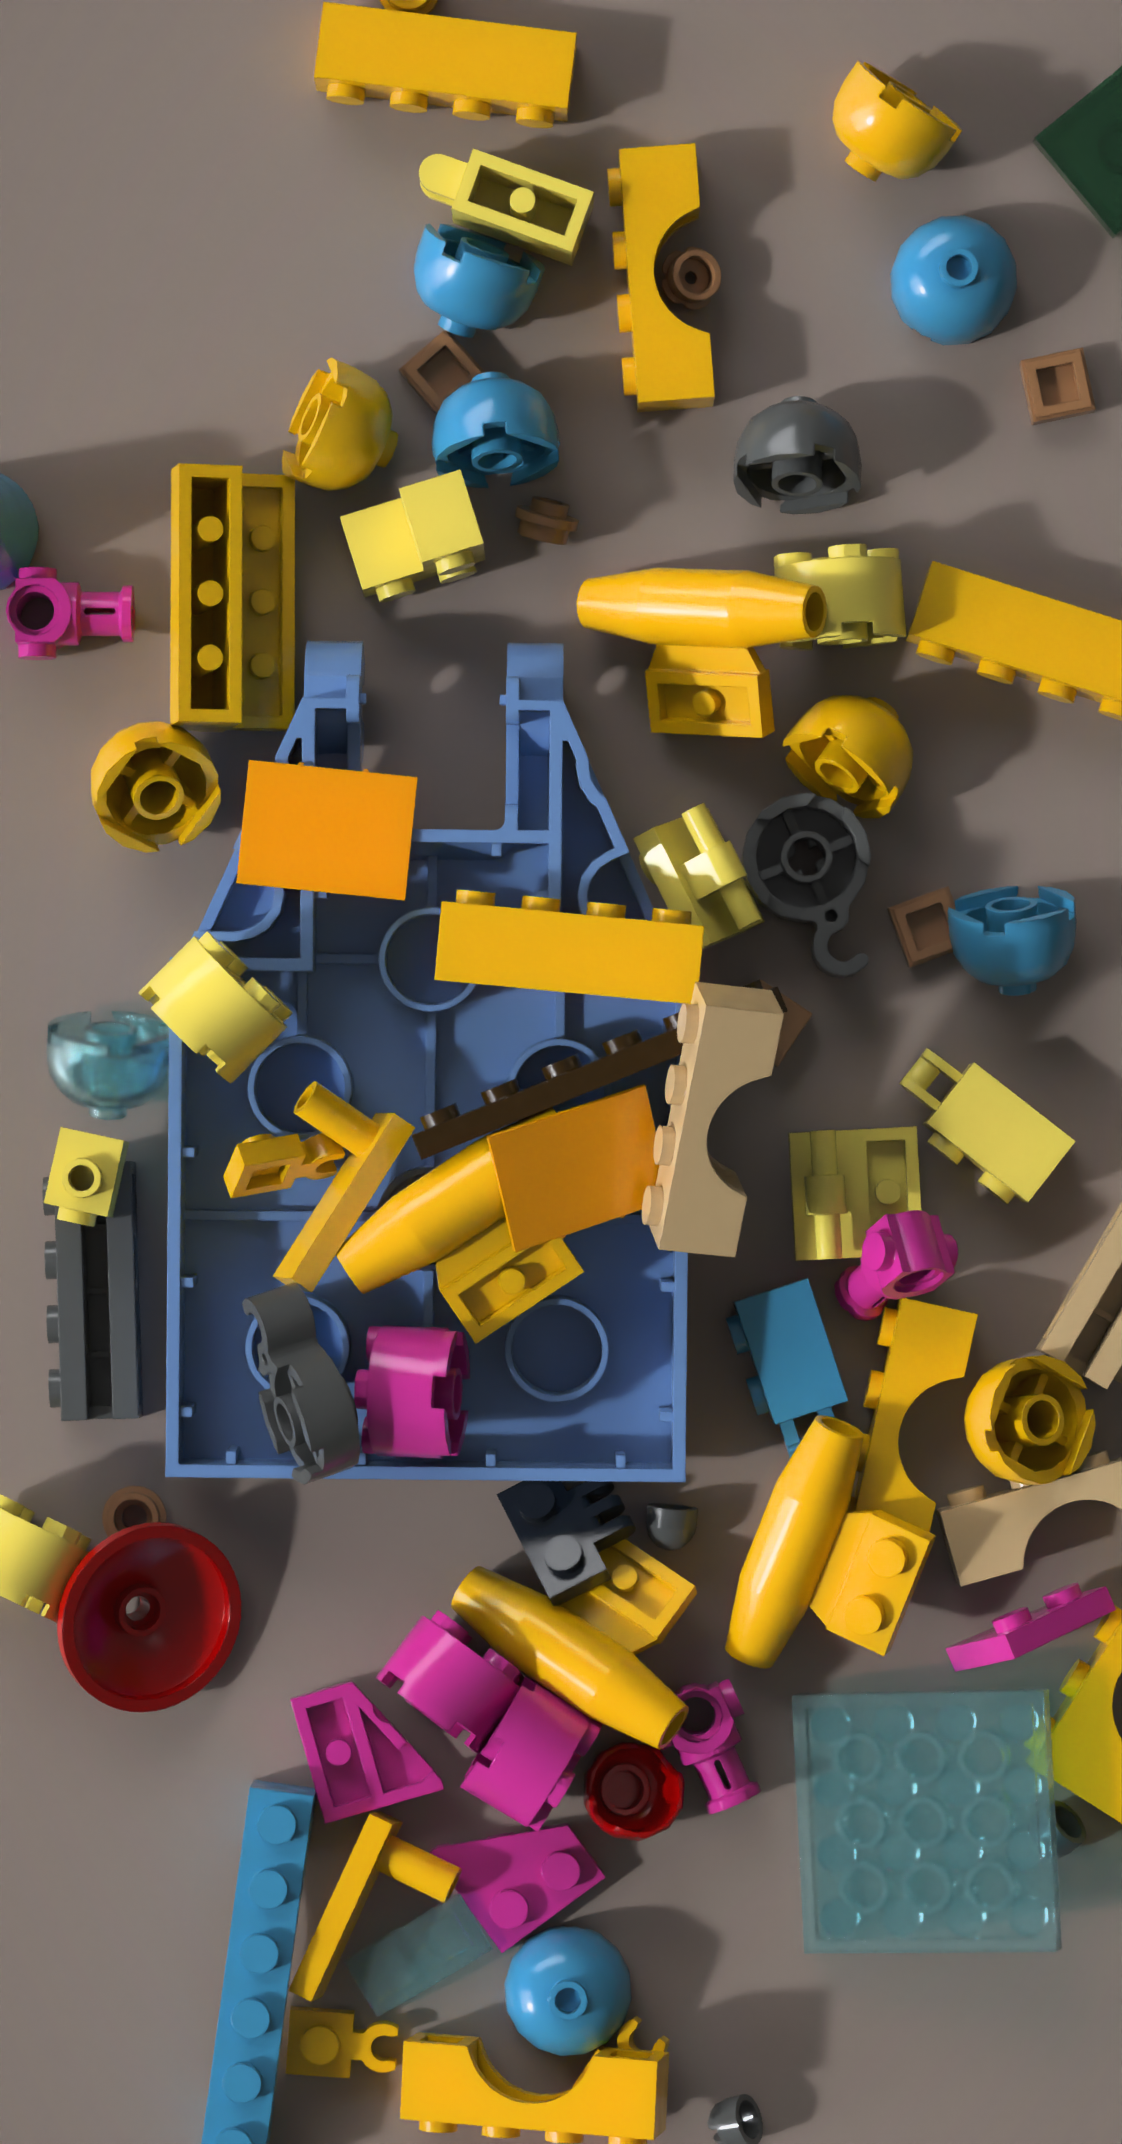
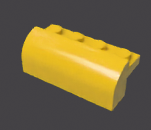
M179 463L171 469V725L183 727L188 731L224 732L226 730L286 732L295 714V480L286 475L242 473L243 466Z

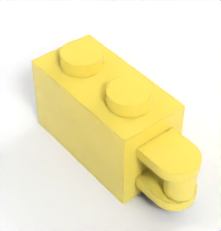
M476 149L472 150L468 163L443 154H433L425 158L419 168L420 186L423 193L432 200L452 206L451 211L454 224L572 266L593 209V191Z
M926 1048L899 1083L907 1092L933 1111L923 1123L926 1128L933 1132L927 1143L956 1165L959 1164L963 1157L984 1172L978 1182L1007 1205L1014 1196L1023 1203L1029 1202L1076 1142L975 1062L969 1064L961 1074L937 1054ZM939 1073L954 1083L941 1101L926 1091Z

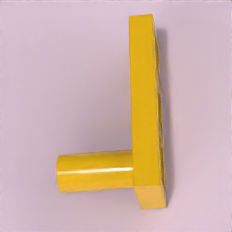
M317 1081L312 1082L304 1090L293 1112L350 1151V1154L273 1275V1277L285 1285L294 1282L304 1292L311 1293L415 1129L414 1126L395 1113H375L371 1119Z
M381 1811L370 1813L288 1991L311 2002L323 1997L380 1872L438 1901L446 1903L456 1887L462 1868L396 1837L403 1823L402 1821Z

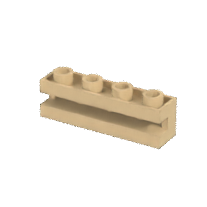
M1122 1202L1035 1348L1046 1356L1065 1361L1080 1376L1104 1389H1108L1113 1379L1122 1384Z

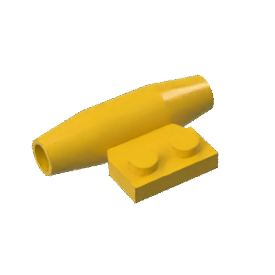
M657 567L586 579L578 592L577 614L580 623L586 629L656 645L650 665L645 671L651 733L764 738L775 731L769 669L764 668L754 647L818 637L825 626L827 604L824 592L819 586L749 570Z
M551 1107L536 1114H533L531 1116H528L522 1120H519L491 1134L521 1124H525L555 1114L557 1112L553 1107ZM488 1135L479 1138L392 1196L343 1242L336 1253L339 1262L362 1294L435 1262L438 1288L475 1344L584 1272L563 1238H557L518 1252L513 1251L487 1140Z
M825 1415L816 1416L775 1483L739 1575L725 1644L726 1652L742 1663L757 1668H771L809 1607L825 1624L828 1631L882 1656H885L892 1648L936 1535L880 1509L848 1511L864 1435L858 1428L845 1421Z
M626 1539L599 1552L611 1579L559 1606H553L548 1596L482 1566H477L469 1572L456 1590L451 1608L499 1655L587 1717L659 1750L665 1748L683 1725L689 1707L635 1655L658 1643H662L697 1595L695 1585Z

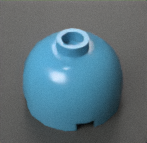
M965 215L941 216L917 227L900 246L890 273L891 299L901 320L912 330L914 328L921 335L931 338L930 341L941 345L970 344L991 334L1008 314L1017 291L1016 262L1005 239L989 224Z
M429 223L425 224L417 247L414 275L417 292L424 304L441 315L438 325L456 335L473 338L477 328L485 330L503 328L515 323L528 310L544 274V264L524 251L520 262L514 261L504 251L506 243L493 237L441 223L437 232Z
M502 372L478 374L472 378L471 382L455 390L443 400L433 424L432 453L435 458L438 475L461 469L465 485L468 487L489 488L485 475L512 473L510 486L524 484L545 476L557 467L559 462V430L551 407L541 392L520 380L510 379L507 374Z
M1006 886L980 890L961 896L955 900V910L948 907L947 911L949 937L955 957L962 968L975 979L985 984L998 986L1000 994L1019 996L1036 991V983L1047 980L1059 972L1067 964L1073 951L1077 919L1075 897L1070 893L1053 887L1038 886L1039 898L1016 897L1018 895V886Z
M553 1926L529 1937L512 1957L504 1982L506 2010L517 2032L537 2049L559 2056L587 2054L608 2043L624 2024L632 2000L630 1972L618 1948L599 1932L576 1926Z

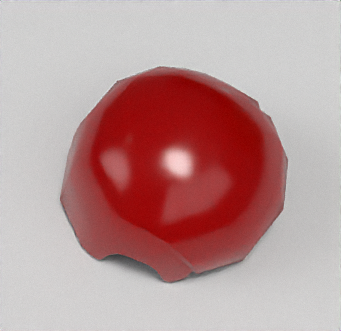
M621 1742L600 1752L584 1774V1805L591 1819L607 1834L615 1838L641 1841L670 1828L683 1809L685 1782L682 1773L677 1771L668 1762L659 1749L646 1744L639 1745L634 1742Z

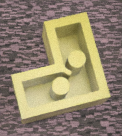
M461 469L399 488L401 498L340 516L364 597L377 594L379 602H388L414 593L416 589L413 582L438 575L440 583L443 584L466 578L477 572L475 564L486 560L484 542Z

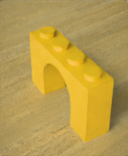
M1114 1605L1116 1610L1103 1616L1093 1634V1637L1101 1642L1088 1663L1078 1659L1064 1678L1059 1691L1066 1695V1698L1054 1717L1044 1713L1031 1730L1025 1746L1032 1750L1026 1761L1033 1768L1122 1824V1738L1115 1725L1112 1706L1114 1689L1122 1672V1609Z

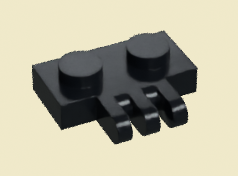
M522 1481L496 1494L553 1606H559L610 1580L611 1577L599 1552L630 1537L636 1531V1527L629 1515L618 1517L625 1510L620 1496L616 1494L608 1496L615 1488L613 1482L585 1481L566 1491L562 1481Z

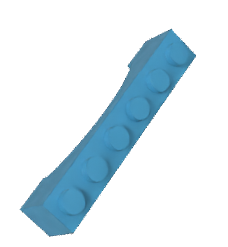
M254 1780L249 1788L201 2144H269L287 1996L316 1801V1790L312 1787Z

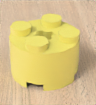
M842 544L828 547L829 557L812 559V555L809 552L784 553L774 557V576L819 586L824 592L827 604L825 626L818 637L779 643L781 649L813 651V640L816 639L818 645H843V649L892 643L898 641V637H906L899 549L878 548L867 550L866 544Z
M207 931L200 939L194 936L138 993L145 1000L153 1004L151 1009L196 1054L199 1052L202 1056L207 1055L218 1066L215 1071L231 1084L287 1028L284 1022L293 1012L267 986L263 987L255 978L252 977L246 983L240 977L248 969L246 964L221 940L218 941Z
M0 1494V1596L37 1614H40L44 1603H46L41 1616L57 1623L59 1606L65 1587L76 1567L89 1553L87 1548L92 1539L49 1517L46 1518L42 1528L30 1523L35 1512Z

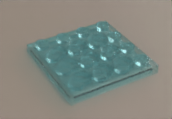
M1049 1688L800 1693L792 1696L804 1954L1057 1952L1062 1949Z

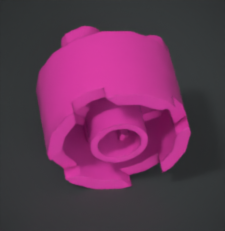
M369 1326L366 1338V1356L369 1370H357L354 1387L356 1408L367 1409V1416L363 1422L361 1436L363 1453L376 1454L377 1456L442 1459L444 1456H458L465 1438L469 1411L461 1410L462 1379H470L469 1349L465 1333L438 1327Z
M437 1610L430 1620L425 1616L419 1618L375 1678L389 1689H391L397 1679L401 1681L403 1685L397 1693L404 1697L408 1704L455 1739L465 1729L470 1733V1736L464 1744L479 1755L502 1716L506 1714L520 1689L518 1683L524 1676L520 1674L521 1671L492 1649L489 1648L485 1655L481 1657L467 1647L472 1640V1637L468 1635L469 1632L447 1615Z
M525 1676L518 1685L520 1689L506 1714L502 1716L479 1755L476 1754L460 1787L525 1827L529 1826L539 1831L552 1808L558 1806L575 1777L572 1771L581 1756L584 1757L592 1746L603 1724L587 1717L539 1683Z

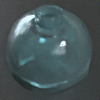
M91 1011L62 1015L51 1020L48 1023L46 1054L49 1074L56 1088L74 1104L89 1108V1115L91 1117L103 1120L125 1118L127 1116V1109L141 1107L161 1093L169 1079V1027L162 1019L132 1012L112 1011L115 1021L91 1023Z

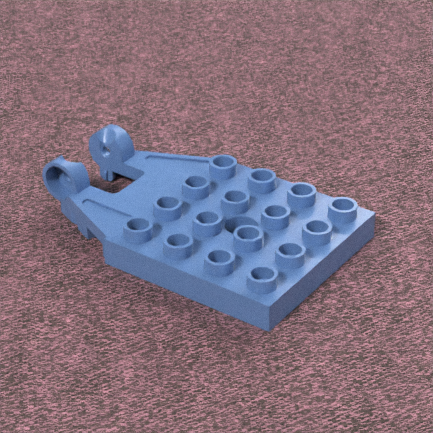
M307 641L304 697H302L275 755L276 763L298 765L299 762H303L305 766L362 771L364 756L362 704H367V694L362 693L365 679L363 641ZM564 643L507 644L506 695H500V705L506 706V800L504 825L496 830L413 829L405 901L236 883L242 829L233 847L235 849L200 927L198 931H194L192 938L196 936L200 939L208 931L218 941L221 940L248 967L240 977L246 983L253 977L263 987L267 986L293 1014L284 1022L287 1028L231 1084L215 1071L218 1066L207 1055L202 1056L199 1052L196 1054L169 1028L165 1477L293 1478V1469L299 1467L291 1451L281 1454L277 1453L266 1427L258 1393L270 1388L269 1375L263 1376L258 1371L259 1356L257 1346L261 1343L262 1336L255 1316L253 1314L248 1316L245 1314L242 1302L245 1298L285 1285L273 1277L336 1175L318 1180L306 1177L296 1178L292 1187L288 1189L230 1198L223 1175L238 1143H242L244 1140L258 1134H272L274 1137L298 1133L302 1142L322 1133L293 1112L304 1090L314 1081H317L371 1119L375 1113H395L415 1127L411 1134L413 1135L424 1130L420 1117L454 1103L457 1104L460 1114L485 1105L480 1094L483 1091L516 1078L521 1090L546 1080L541 1068L574 1054H578L582 1065L606 1056L602 1043L636 1029L639 1030L642 1040L667 1031L663 1018L680 1011L683 1003L434 980L441 902H456L457 890L496 893L495 906L521 908L522 896L561 899L560 912L586 915L587 902L626 905L625 918L648 921L652 919L653 906L563 701ZM681 1055L555 1105L553 1108L558 1113L644 1084L646 1085L655 1130L657 1131L659 1125L667 1126L671 1104H667L665 1099L668 1069L672 1064L679 1065ZM499 1129L421 1160L413 1138L410 1135L347 1238L392 1196L421 1178L422 1174H427L479 1138ZM344 1147V1158L334 1160L337 1173L350 1154V1151ZM642 1210L627 1214L624 1218L619 1217L568 1234L563 1240L582 1266L584 1272L477 1344H475L438 1288L435 1262L362 1294L335 1255L313 1292L304 1293L313 1312L317 1342L333 1360L339 1373L345 1379L353 1399L357 1370H369L366 1356V1338L369 1326L382 1327L383 1325L448 1328L450 1331L464 1332L469 1349L470 1379H462L461 1410L469 1411L465 1438L460 1454L458 1456H444L442 1459L377 1456L376 1454L363 1453L361 1436L363 1422L367 1416V1409L356 1408L360 1439L358 1464L351 1469L322 1479L686 1482L688 1253L659 1250L649 1225H644L642 1222Z

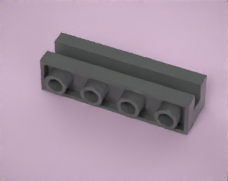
M125 1161L113 1217L97 1215L95 1227L57 1219L59 1206L44 1203L49 1177H44L42 1188L43 1210L45 1216L55 1215L56 1241L45 1242V1274L47 1280L57 1279L58 1305H47V1338L49 1344L59 1343L60 1369L49 1370L50 1407H61V1421L143 1417L136 1164L133 1161Z

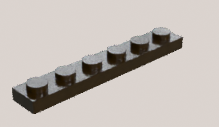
M760 979L741 986L763 989ZM773 987L768 989L773 991L783 1013L787 1012L788 1010L779 988ZM679 1012L663 1018L667 1031L642 1040L639 1030L636 1029L602 1043L606 1056L582 1065L578 1054H574L541 1068L546 1080L521 1090L516 1078L483 1091L480 1094L485 1105L460 1114L457 1104L454 1103L420 1117L424 1130L416 1132L411 1136L421 1160L681 1055L683 1043H679L677 1039Z

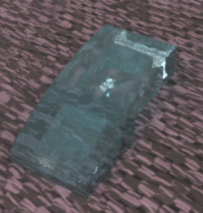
M455 1893L450 1896L446 1903L441 1902L403 1927L395 1928L343 1962L376 2017H379L465 1967L493 1948L461 1894Z

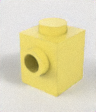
M60 1127L44 1199L45 1204L59 1206L57 1219L95 1227L97 1215L113 1217L129 1142Z

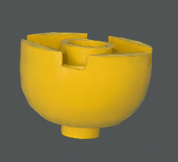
M859 60L844 80L834 101L832 120L838 138L850 150L845 162L875 182L882 172L902 180L919 177L933 169L949 152L963 130L936 106H933L931 109L914 96L917 94L915 91L866 62L862 64Z
M331 357L326 360L331 372L328 373L318 369L314 373L292 417L288 432L294 435L298 434L299 438L295 454L283 450L282 456L283 474L311 487L328 491L348 489L365 480L376 465L382 468L386 467L395 452L398 442V433L391 430L392 407L385 390L375 379L356 367Z
M858 695L830 696L809 708L797 720L783 741V747L788 745L791 747L790 752L785 757L786 763L805 787L816 794V796L831 798L837 802L838 794L846 801L857 804L853 813L861 818H881L888 814L902 795L911 775L913 748L906 730L900 723L895 709L887 702L876 697L864 698Z
M138 722L119 730L100 749L91 769L92 803L105 832L123 847L145 853L160 851L158 845L168 844L177 839L180 846L194 840L211 824L221 803L218 773L205 746L185 728L165 722Z
M1046 1355L1010 1359L998 1363L976 1383L967 1399L964 1414L966 1439L975 1457L996 1477L1024 1485L1053 1483L1052 1481L1057 1480L1063 1475H1071L1080 1468L1089 1453L1096 1425L1094 1409H1086L1085 1398L1080 1390L1087 1389L1082 1377L1065 1361Z

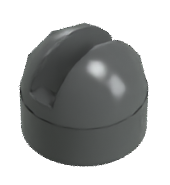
M667 1503L647 1504L646 1528L649 1538L657 1547L670 1551L680 1549L690 1542L697 1528L698 1508Z
M1053 1800L1041 1809L1031 1821L1029 1835L1031 1844L1034 1847L1044 1846V1856L1061 1858L1071 1853L1085 1841L1086 1830L1081 1819L1072 1808L1061 1801Z
M741 2094L726 2098L715 2104L710 2111L707 2123L709 2129L717 2130L713 2138L716 2143L758 2144L763 2134V2122L760 2110L751 2096Z

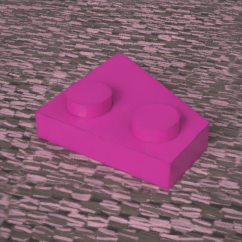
M1078 1582L1072 1583L1044 1595L1042 1598L1046 1606L1029 1612L1028 1607H1022L992 1621L994 1628L945 1648L955 1672L1016 1659L1115 1611L1116 1608L1107 1587L1081 1591Z
M353 1680L290 1698L325 1824L444 1790L442 1778Z
M568 1823L541 1827L539 1831L510 1832L488 1836L485 1839L455 1844H439L429 1852L462 1868L455 1890L501 1953L508 1950L606 1877L603 1870Z

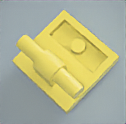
M702 803L682 813L681 818L653 827L636 836L633 840L640 852L639 861L644 874L653 884L657 885L668 909L692 912L691 925L704 926L702 949H705L744 933L765 921L743 879L747 876V873L731 841H724L709 809Z
M917 1126L788 1133L795 1261L860 1258L862 1256L863 1242L866 1238L865 1231L885 1214H897L913 1210L922 1211Z

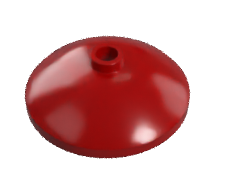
M164 1522L143 1523L112 1534L95 1546L82 1559L71 1575L63 1592L58 1612L57 1634L60 1652L67 1669L75 1681L87 1693L98 1701L123 1711H158L189 1699L203 1689L217 1675L235 1644L240 1627L242 1607L241 1593L235 1572L228 1559L215 1544L194 1530L181 1525ZM136 1596H140L138 1608L134 1612L126 1614V1606L129 1601Z

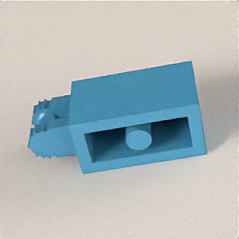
M808 1278L733 1301L737 1315L725 1318L737 1355L749 1351L757 1374L746 1379L757 1416L769 1412L772 1423L779 1425L789 1458H791L802 1440L798 1436L794 1418L816 1412L817 1416L834 1417L831 1406L848 1401Z

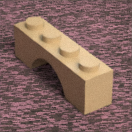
M695 982L691 1004L683 1003L681 1005L677 1022V1039L679 1043H683L679 1065H670L665 1084V1099L667 1104H671L667 1126H658L654 1140L653 1158L654 1163L659 1165L656 1185L646 1187L642 1202V1222L644 1225H649L659 1250L734 1258L736 1256L747 1196L736 1172L719 1163L709 1154L707 1150V1135L713 1115L731 1093L749 1082L772 1076L784 1013L772 990Z
M1107 1450L1089 1453L1079 1469L1071 1475L1059 1477L1057 1480L1052 1481L1053 1483L1024 1485L1009 1481L1011 1488L987 1495L984 1484L976 1485L946 1494L949 1505L936 1509L956 1583L962 1587L1022 1570L1026 1547L1032 1532L1039 1522L1054 1509L1074 1501L1097 1500L1110 1503L1122 1511V1457L1110 1460Z

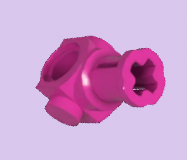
M19 568V578H15V589L9 596L6 605L7 620L15 631V642L18 644L19 659H56L57 649L62 648L64 645L79 646L82 636H120L123 642H134L135 593L133 585H124L120 592H82L79 582H59L57 580V569ZM36 598L48 599L53 603L54 614L50 623L36 630L25 627L22 624L21 614L26 603ZM90 613H114V614H90Z
M920 1210L885 1214L865 1231L866 1238L862 1246L861 1265L848 1267L840 1274L839 1279L834 1284L835 1296L840 1306L855 1319L863 1321L873 1320L882 1313L889 1298L898 1300L934 1291L955 1273L954 1267L958 1259L957 1243L953 1236L943 1233L938 1215H929L927 1212Z
M728 1678L719 1683L715 1681L708 1685L690 1683L674 1691L683 1702L689 1698L700 1697L709 1701L714 1708L713 1720L709 1726L698 1731L688 1730L681 1726L671 1742L662 1749L664 1750L674 1745L683 1765L695 1766L709 1798V1801L705 1804L708 1814H714L736 1806L760 1793L761 1789L758 1782L749 1780L735 1748L742 1738L733 1718L745 1713L730 1679ZM716 1760L721 1762L729 1780V1785L725 1786L714 1763Z

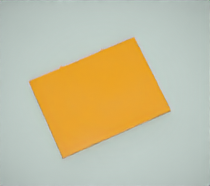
M249 760L236 883L405 901L418 777L369 772L368 769L353 771L305 766L303 762L295 765Z
M642 1084L487 1136L514 1252L557 1238H565L568 1234L619 1217L624 1218L627 1214L642 1210L645 1189L647 1186L656 1185L659 1165L654 1163L653 1158L656 1130L646 1085Z

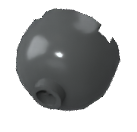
M788 397L781 403L773 404L753 416L744 428L737 442L734 456L733 482L736 492L748 503L760 508L762 497L769 500H782L784 502L780 505V513L811 514L840 508L848 503L849 490L854 488L858 493L861 488L862 463L857 437L849 422L831 408L819 404L809 397Z

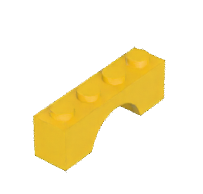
M696 144L619 149V168L607 169L609 206H622L623 231L612 232L614 270H627L628 294L616 295L619 333L631 332L633 357L621 358L624 396L636 395L637 413L713 407L715 392L710 333L685 324L670 312L660 297L654 276L657 257L667 240L680 228L699 219L700 196Z
M908 1298L898 1299L896 1309L884 1308L877 1344L887 1346L882 1372L871 1369L866 1386L863 1407L874 1410L868 1434L863 1433L864 1437L856 1470L860 1473L854 1497L851 1496L848 1511L880 1509L930 1532L936 1503L920 1492L908 1478L899 1455V1431L905 1413L921 1393L940 1382L964 1377L978 1314Z
M418 2032L403 2042L400 2119L419 2121V2130L432 2133L456 2132L458 2124L482 2126V2135L493 2138L520 2137V2129L545 2131V2140L554 2143L583 2142L584 2134L608 2136V2144H647V2140H655L666 2130L669 2052L606 2047L593 2056L585 2075L575 2087L558 2093L540 2094L523 2090L507 2081L492 2065L481 2037Z

